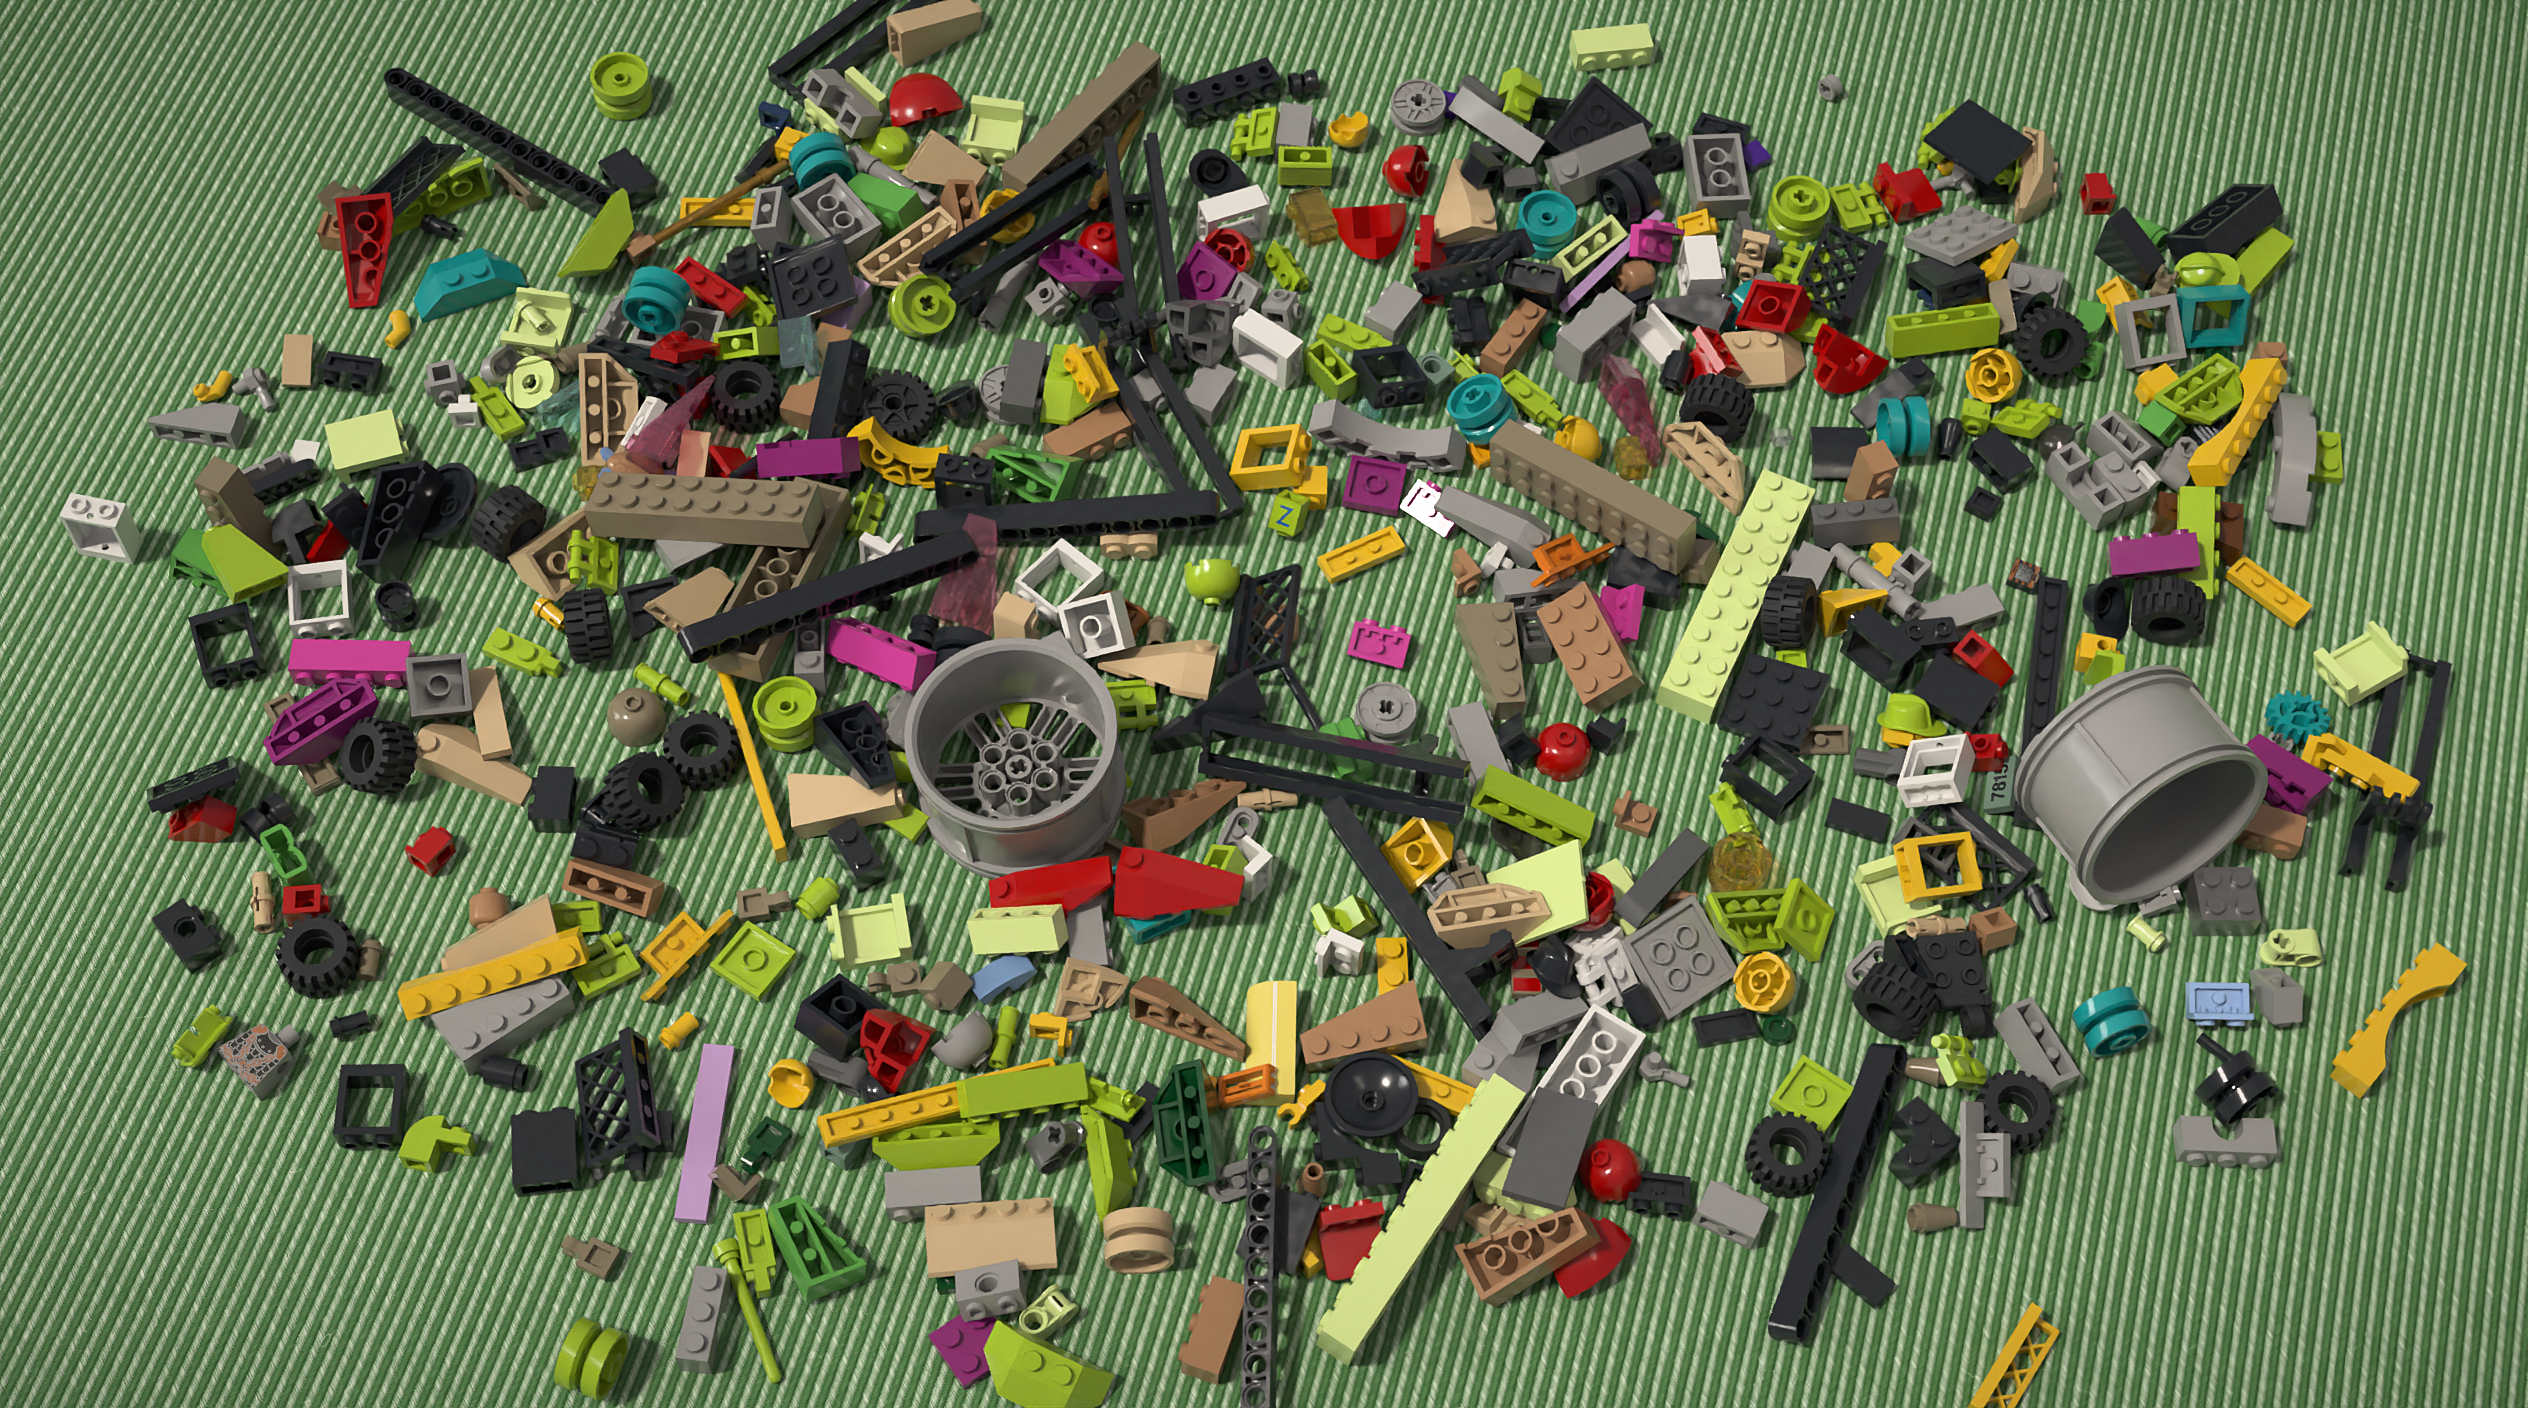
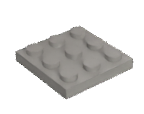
M1961 206L1947 216L1936 218L1935 222L1925 227L1914 229L1912 233L1903 238L1905 247L1955 267L2017 236L2018 229L2016 224L1979 211L1971 206Z
M1695 895L1687 896L1620 940L1626 956L1644 987H1648L1661 1009L1663 1020H1669L1734 977L1737 970Z

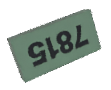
M2016 755L2004 759L2002 771H1988L1983 810L1987 815L2015 810L2014 781L2021 761Z

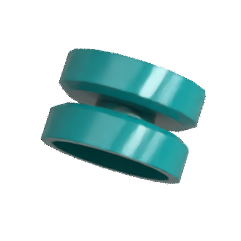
M822 132L804 137L794 145L789 153L788 160L801 192L835 172L846 184L856 175L855 168L842 138L834 133Z
M1551 190L1535 191L1523 199L1519 206L1516 229H1526L1536 250L1532 257L1544 260L1553 259L1572 243L1577 217L1575 205L1567 196Z
M655 266L642 267L636 270L632 277L629 290L621 306L622 313L630 323L648 333L667 335L672 331H678L685 315L684 311L687 309L692 296L691 287L685 279L670 270Z
M1478 374L1466 379L1451 392L1447 400L1449 414L1458 425L1466 440L1475 445L1488 444L1489 440L1508 419L1516 422L1518 418V408L1499 378L1492 374Z
M1922 396L1905 397L1902 403L1897 397L1882 398L1878 403L1876 412L1877 442L1884 440L1894 458L1901 457L1903 452L1908 457L1925 456L1930 443V417L1926 401Z
M2122 986L2102 992L2088 999L2073 1012L2071 1018L2078 1031L2086 1034L2084 1043L2093 1057H2104L2123 1051L2144 1039L2151 1032L2153 1026L2143 1010H2137L2140 1001L2131 987Z

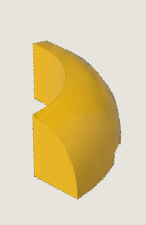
M874 416L855 426L847 435V437L858 436L860 461L866 467L870 466L875 471L883 475L882 478L903 486L907 483L922 485V488H935L934 474L939 453L952 454L949 445L922 448L900 442L891 437L879 425ZM946 482V485L956 484V483Z

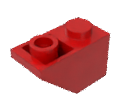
M1972 629L1952 651L1951 658L1954 661L2000 685L1998 691L2015 673L1998 651Z
M209 795L191 802L181 809L174 811L171 815L168 839L172 841L217 843L232 835L238 808Z

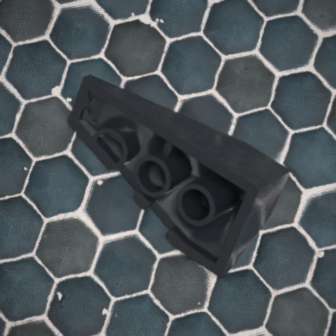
M1248 668L1224 681L1217 687L1220 692L1205 702L1201 698L1195 703L1196 706L1186 717L1183 715L1177 716L1151 735V754L1157 755L1199 746L1204 740V736H1201L1203 716L1209 711L1267 721L1268 708L1251 669ZM1213 730L1212 743L1241 736Z
M867 700L813 717L814 745L829 763L868 790L896 781L892 759L886 745V737L882 730L881 718Z

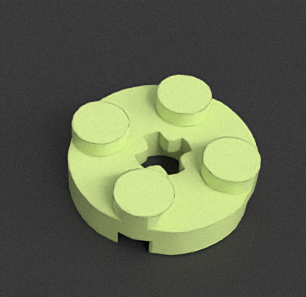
M529 356L520 360L515 365L518 368L514 371L513 375L509 373L505 385L506 395L519 409L526 412H536L557 401L560 377L557 367L551 362L539 356ZM533 379L537 381L535 387L532 389L528 388L533 383Z

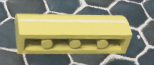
M1266 981L1255 984L1247 992L1245 1069L1267 1063L1275 1066V1073H1271V1076L1275 1078V1084L1271 1085V1088L1275 1090V1096L1245 1103L1244 1105L1282 1106L1286 1103L1294 1104L1297 981ZM1260 1076V1077H1257V1078H1253V1079H1249V1080H1246V1081H1247V1082H1252V1081H1255V1080L1263 1079V1076Z

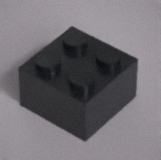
M839 973L801 1002L793 1028L836 1060L842 1062L861 1047L860 1033L866 1011L871 1009L886 1010L887 1007Z

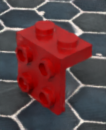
M1888 162L1878 165L1872 185L1896 224L1941 209L1942 201L1920 168L1895 174Z
M1363 1199L1354 1202V1206L1342 1208L1341 1204L1330 1205L1323 1208V1212L1318 1215L1315 1226L1329 1281L1336 1282L1351 1279L1361 1259L1364 1256L1368 1259L1371 1257L1368 1253L1372 1248V1243L1381 1231L1379 1220L1385 1214L1382 1201L1373 1203L1372 1199Z

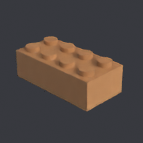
M1586 582L1581 583L1536 611L1583 705L1594 714L1645 685L1597 592Z

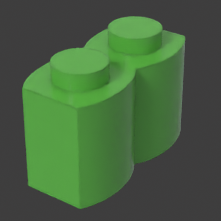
M280 823L260 834L262 846L284 887L314 885V876L286 826Z

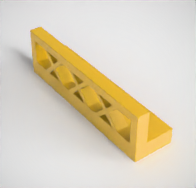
M2033 1302L2030 1304L1967 1408H1984L1985 1405L1998 1403L1999 1408H2015L2060 1330L2039 1318L2043 1310L2041 1307ZM2033 1325L2049 1335L2045 1343L2032 1345L2029 1332ZM2025 1341L2026 1346L2021 1347L2022 1343ZM2041 1350L2038 1356L2036 1357L2034 1351ZM2028 1352L2032 1366L2028 1369L2017 1370L2014 1361L2015 1355ZM2010 1366L2011 1371L2006 1372L2007 1368ZM2026 1375L2021 1382L2019 1376ZM2013 1377L2017 1391L2015 1394L2002 1396L1998 1384L1999 1381ZM1993 1391H1994L1996 1397L1990 1398V1396L1992 1395V1393H1993ZM2004 1401H2010L2007 1407H2005Z

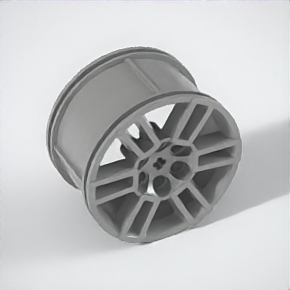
M1001 638L985 641L970 646L945 660L926 678L914 696L905 722L904 746L910 772L918 787L921 810L930 817L927 821V828L933 839L951 859L966 870L984 878L996 879L1013 872L1089 859L1114 830L1120 818L1121 809L1124 806L1127 787L1126 771L1122 752L1118 744V722L1114 703L1101 677L1086 661L1075 653L1056 644L1031 638ZM1015 703H1031L1043 705V708L1029 731L1022 728L1012 730L1001 712L1000 706ZM1061 711L1068 713V716L1051 740H1044ZM985 714L999 735L1000 740L992 743L975 721L976 718ZM998 716L1004 724V728L996 726ZM1085 723L1102 745L1103 751L1101 756L1063 758L1061 754L1082 724ZM961 728L980 751V761L977 763L941 764L938 761L948 741ZM1089 777L1088 780H1070V778ZM948 783H972L971 785L947 788H935L934 785ZM1044 783H1051V784H1052V785H1051L1050 787H1048V788H1041V787H1040V786H1041L1042 784H1044ZM994 785L1000 786L997 790H990ZM1017 798H1026V800L1021 803L1014 802V800ZM981 804L977 814L958 807L960 805Z
M2153 665L2128 672L2122 671L2097 683L2092 690L2075 700L2056 716L2040 734L2034 737L2023 753L2015 776L2014 795L2018 805L2025 811L2026 815L2043 829L2074 868L2078 880L2087 892L2101 903L2119 905L2141 901L2160 894L2168 886L2172 888L2188 879L2195 870L2205 867L2219 856L2243 832L2258 811L2266 794L2268 772L2263 762L2251 748L2241 743L2205 701L2200 689L2182 669L2168 665Z

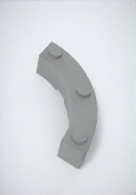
M2280 392L2268 412L2274 429L2271 451L2275 452L2271 495L2266 497L2264 506L2267 516L2272 521L2306 526L2312 492L2307 491L2308 475H2314L2317 444L2316 418L2310 416V413L2313 412V404L2311 399L2305 395Z
M1337 398L1314 404L1308 431L1331 449L1338 447L1346 451V457L1352 458V455L1407 464L1406 472L1414 473V468H1428L1431 473L1462 469L1467 442L1452 426L1420 430L1378 423L1352 411Z

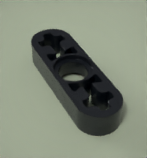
M310 458L303 459L250 483L254 489L252 495L266 506L316 483L321 478L322 473L315 460Z

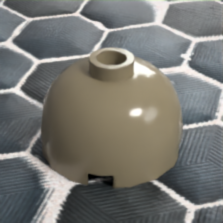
M633 687L621 691L609 703L607 710V723L610 734L626 747L639 748L650 745L660 732L662 735L665 731L667 718L664 705L655 693L647 689Z

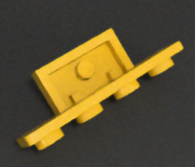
M2013 238L1987 251L1979 268L1985 271L1986 297L1963 303L1965 306L1990 303L1987 285L2004 277V273L2019 247V244Z
M2337 737L2339 739L2338 742L2347 749L2345 755L2327 748L2321 757L2328 763L2329 771L2340 778H2344L2345 775L2352 778L2350 782L2364 791L2376 785L2383 788V796L2390 799L2394 792L2402 794L2400 803L2405 795L2412 797L2420 786V782L2417 779Z
M731 909L723 912L705 931L685 911L680 912L639 954L660 975L640 998L643 1001L651 997L654 1000L658 999L668 989L665 983L672 976L677 979L687 970L689 965L686 961L693 954L699 957L711 945L707 940L714 933L719 936L731 925L728 919L734 912Z

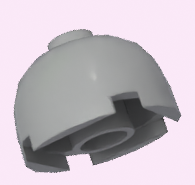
M977 1009L955 1026L945 1036L944 1040L940 1039L931 1048V1051L941 1062L953 1069H963L971 1064L976 1068L989 1057L986 1051L992 1044V1028L984 1015Z

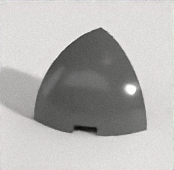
M1216 300L1166 303L1167 323L1172 336H1176L1185 347L1184 353L1196 362L1211 367L1223 357L1233 338L1232 325L1239 316L1240 304Z

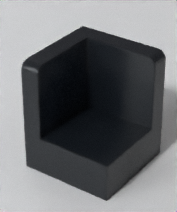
M1521 712L1498 726L1499 747L1516 765L1541 750L1540 743L1526 730L1525 716Z
M1600 715L1595 722L1590 721L1587 724L1585 733L1590 740L1591 746L1608 756L1623 737L1627 719L1621 717L1615 725Z

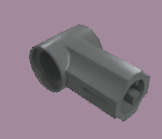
M1468 74L1462 78V81L1457 86V93L1463 86L1503 112L1506 100L1497 96L1499 90H1490L1474 75Z
M1856 747L1852 773L1884 778L1885 783L1897 786L1908 750L1894 748L1884 752Z
M818 1047L812 1051L807 1063V1067L810 1068L814 1077L835 1084L838 1090L852 1097L860 1096V1083L865 1076L871 1074L868 1070L869 1063L864 1059L849 1056L842 1062H839Z

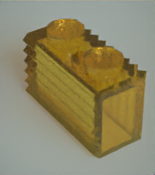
M1320 186L1289 194V201L1285 206L1288 218L1290 220L1294 219L1296 223L1295 231L1299 240L1304 239L1306 246L1311 248L1312 246L1315 247L1326 242L1330 243L1332 240L1335 241L1337 239L1338 223L1336 218H1334V214H1332V210H1330V206H1328V202H1326Z

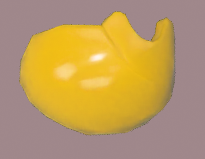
M1356 111L1353 117H1347L1342 113L1328 127V133L1332 142L1343 148L1360 146L1366 140L1369 133L1368 116L1360 111Z
M794 1058L779 1060L768 1073V1077H771V1083L768 1087L769 1094L777 1103L787 1108L800 1107L813 1092L814 1077L810 1068Z

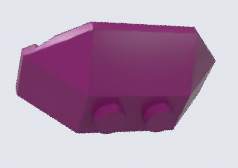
M1057 239L1044 249L1037 261L1039 266L1066 285L1068 289L1079 294L1081 299L1091 301L1094 296L1100 293H1112L1124 281L1122 273L1091 250L1082 247L1076 239Z
M366 678L333 679L283 710L274 724L270 735L264 739L263 744L275 766L317 763L344 745L346 734H349V729L352 725H356L358 720L365 719V717L373 718L379 700Z

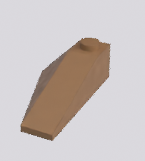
M1218 777L1195 783L1193 790H1178L1174 788L1167 790L1168 796L1153 800L1151 795L1139 797L1124 803L1120 818L1138 847L1155 851L1159 850L1164 853L1168 850V847L1180 843L1247 787L1246 782Z
M1144 975L1131 988L1129 993L1130 1019L1243 1063L1246 1045L1177 989L1169 985L1167 981L1159 977L1150 978Z

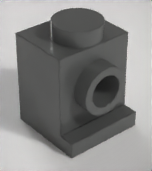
M1504 166L1499 179L1503 202H1522L1526 196L1540 189V175L1535 173L1534 167L1507 170V166Z

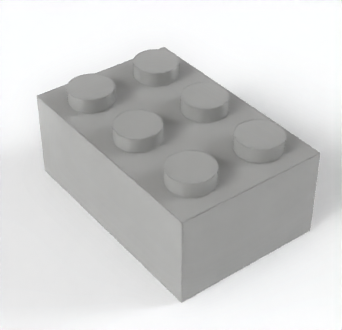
M1740 134L1687 135L1682 155L1691 211L1696 212L1707 208L1712 218H1737L1738 211H1747L1750 203Z
M1613 287L1604 294H1598L1587 309H1581L1571 323L1562 325L1557 331L1552 366L1577 385L1630 338L1637 305Z

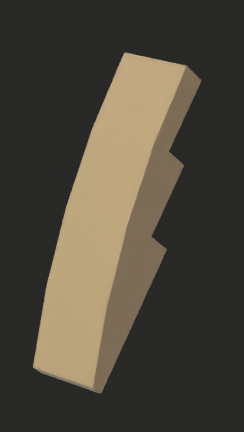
M495 665L469 670L472 710L483 761L513 754Z

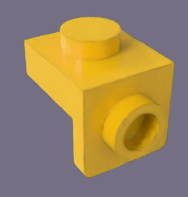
M1049 1012L1031 1014L1029 1023L1030 1038L1057 1040L1058 1057H1064L1066 1047L1071 1048L1073 1040V1029H1068V1018L1057 1017Z

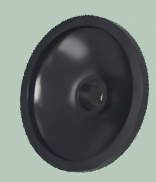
M447 463L436 468L445 479L419 538L434 541L447 537L458 530L472 513L478 495V481L475 473L462 463Z
M1381 1052L1357 1053L1342 1060L1330 1073L1325 1085V1105L1331 1119L1346 1133L1364 1139H1380L1397 1133L1412 1119L1418 1104V1086L1412 1072L1397 1058ZM1368 1102H1374L1377 1104L1375 1107L1372 1108L1366 1106Z

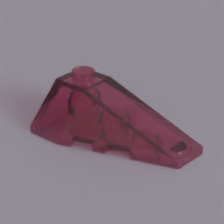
M1609 353L1605 354L1597 388L1647 462L1654 469L1658 466L1661 449L1642 374L1639 369L1633 367L1628 359Z
M712 375L707 377L646 425L638 436L633 433L624 447L629 450L625 459L649 474H656L713 384L715 377Z
M969 513L962 529L969 533L980 552V557L974 564L941 576L928 614L936 618L941 624L971 627L989 635L994 622L993 611L997 606V522Z

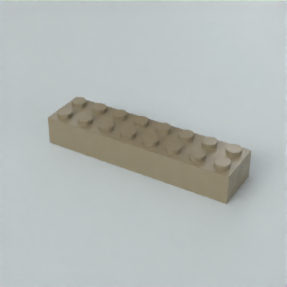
M1137 40L1130 47H1126L1113 63H1109L1096 79H1092L1084 91L1079 95H1075L1064 110L1058 111L1046 127L1040 128L1036 136L1029 143H1025L1012 159H1008L1003 164L1001 169L1003 191L1007 188L1021 193L1083 153L1087 152L1093 156L1103 146L1104 137L1114 136L1133 117L1136 110H1141L1161 90V55Z
M1508 419L1489 440L1491 476L1498 482L1515 488L1522 495L1532 497L1543 506L1563 514L1567 519L1584 525L1591 532H1597L1608 538L1612 543L1624 545L1636 556L1645 558L1656 564L1660 569L1667 570L1675 575L1681 571L1696 553L1697 518L1511 419Z
M602 472L584 509V513L593 536L809 548L825 511V505L818 483Z
M796 476L793 482L818 483L825 505V511L810 547L759 545L722 613L817 580L852 513L849 490ZM790 631L707 660L708 669L763 683Z

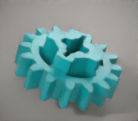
M2285 690L2284 695L2276 693L2274 699L2270 698L2264 717L2268 718L2267 726L2275 727L2274 734H2284L2283 740L2285 741L2289 737L2293 738L2295 744H2298L2299 740H2303L2306 743L2309 735L2321 737V734H2326L2331 717L2326 716L2329 711L2327 708H2320L2322 703L2320 700L2314 702L2311 700L2312 695L2310 694L2303 697L2300 691L2292 695L2288 690Z

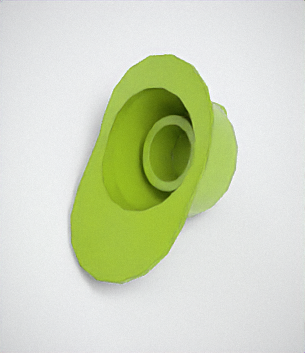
M879 126L873 137L861 138L860 140L862 149L875 157H879L882 163L896 171L904 170L917 151L909 135L903 129L894 126Z
M2192 253L2182 258L2174 271H2179L2175 281L2177 288L2237 285L2241 275L2239 265L2235 259L2221 253Z
M1891 694L1886 711L1877 716V722L1889 729L1904 730L1929 737H1940L1947 732L1946 726L1942 722L1930 716V709L1926 701L1913 694Z

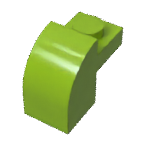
M1518 67L1504 72L1497 95L1506 100L1502 113L1522 124L1529 122L1535 98L1542 94V81Z
M1351 895L1334 908L1320 902L1310 908L1315 918L1313 920L1314 927L1325 937L1330 929L1333 928L1358 939L1378 926L1367 901L1355 895Z
M428 1116L416 1122L408 1130L398 1157L404 1168L434 1174L442 1151L473 1157L476 1143L468 1130L460 1127H452L450 1129L445 1116Z

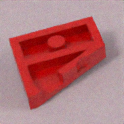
M672 331L651 346L650 357L673 363H682L688 360L703 359V353L719 356L721 344L689 337L686 332Z

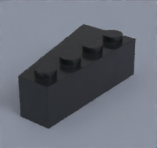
M427 460L378 467L355 565L375 583L400 579L444 482L445 477Z

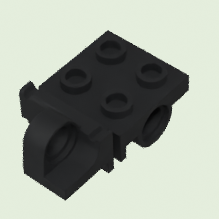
M1976 930L1917 937L1914 942L1936 982L1933 987H1929L1938 1002L1935 1013L1958 1010L1962 1035L1967 1039L1994 1036L1991 1017L1993 1001L1991 993L1982 994L1987 990Z

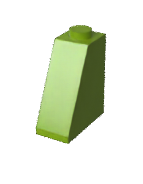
M227 524L222 527L216 525L206 530L202 535L201 547L232 604L287 583L289 576L287 566L233 525Z

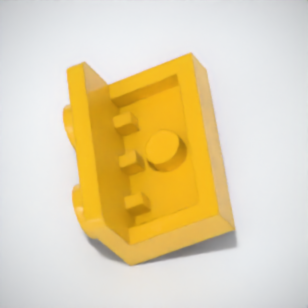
M1076 343L1070 344L1063 357L1064 366L1071 373L1077 384L1078 391L1084 396L1087 403L1090 404L1115 397L1119 392V388L1095 346L1092 345L1079 349Z

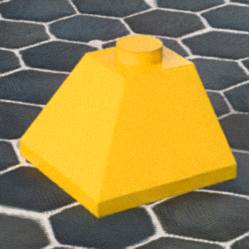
M1843 588L1820 593L1818 595L1817 622L1824 637L1829 638L1843 634L1848 628L1846 624L1848 618L1856 610L1861 612L1867 605L1881 614L1888 596L1887 590Z
M1414 816L1380 847V850L1412 896L1452 859L1454 836L1444 822Z

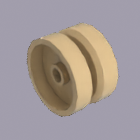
M1130 1207L1116 1210L1103 1218L1104 1239L1108 1242L1104 1246L1105 1267L1109 1270L1131 1275L1160 1272L1174 1264V1245L1169 1240L1173 1236L1172 1215L1167 1211L1150 1207Z

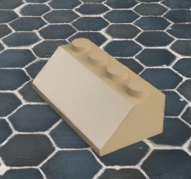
M1052 1197L925 1207L928 1278L955 1276V1272L1015 1259H1018L1022 1271L1057 1268Z

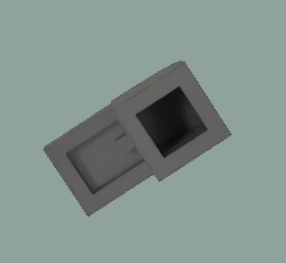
M1749 210L1738 211L1736 222L1732 223V238L1729 252L1735 261L1744 229L1753 231ZM1775 230L1755 231L1770 235L1762 269L1774 268L1780 252Z

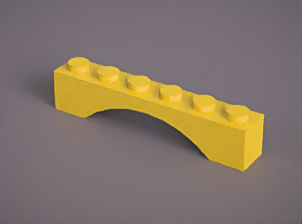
M2279 358L2248 359L2239 375L2244 395L2238 412L2222 431L2197 447L2187 464L2195 486H2227L2280 391L2287 382V372Z
M577 926L482 963L456 970L432 973L401 984L397 994L407 1021L586 964L590 953L581 928Z
M2436 942L2430 951L2424 948L2413 961L2418 965L2415 970L2412 971L2407 968L2397 981L2402 986L2398 991L2391 988L2381 1001L2385 1005L2382 1011L2375 1008L2365 1021L2369 1025L2365 1032L2359 1028L2348 1043L2353 1046L2349 1052L2342 1049L2332 1061L2336 1068L2329 1077L2359 1099H2361L2386 1067L2385 1042L2392 1019L2400 1011L2412 1004L2426 999L2442 997L2467 966L2464 961Z

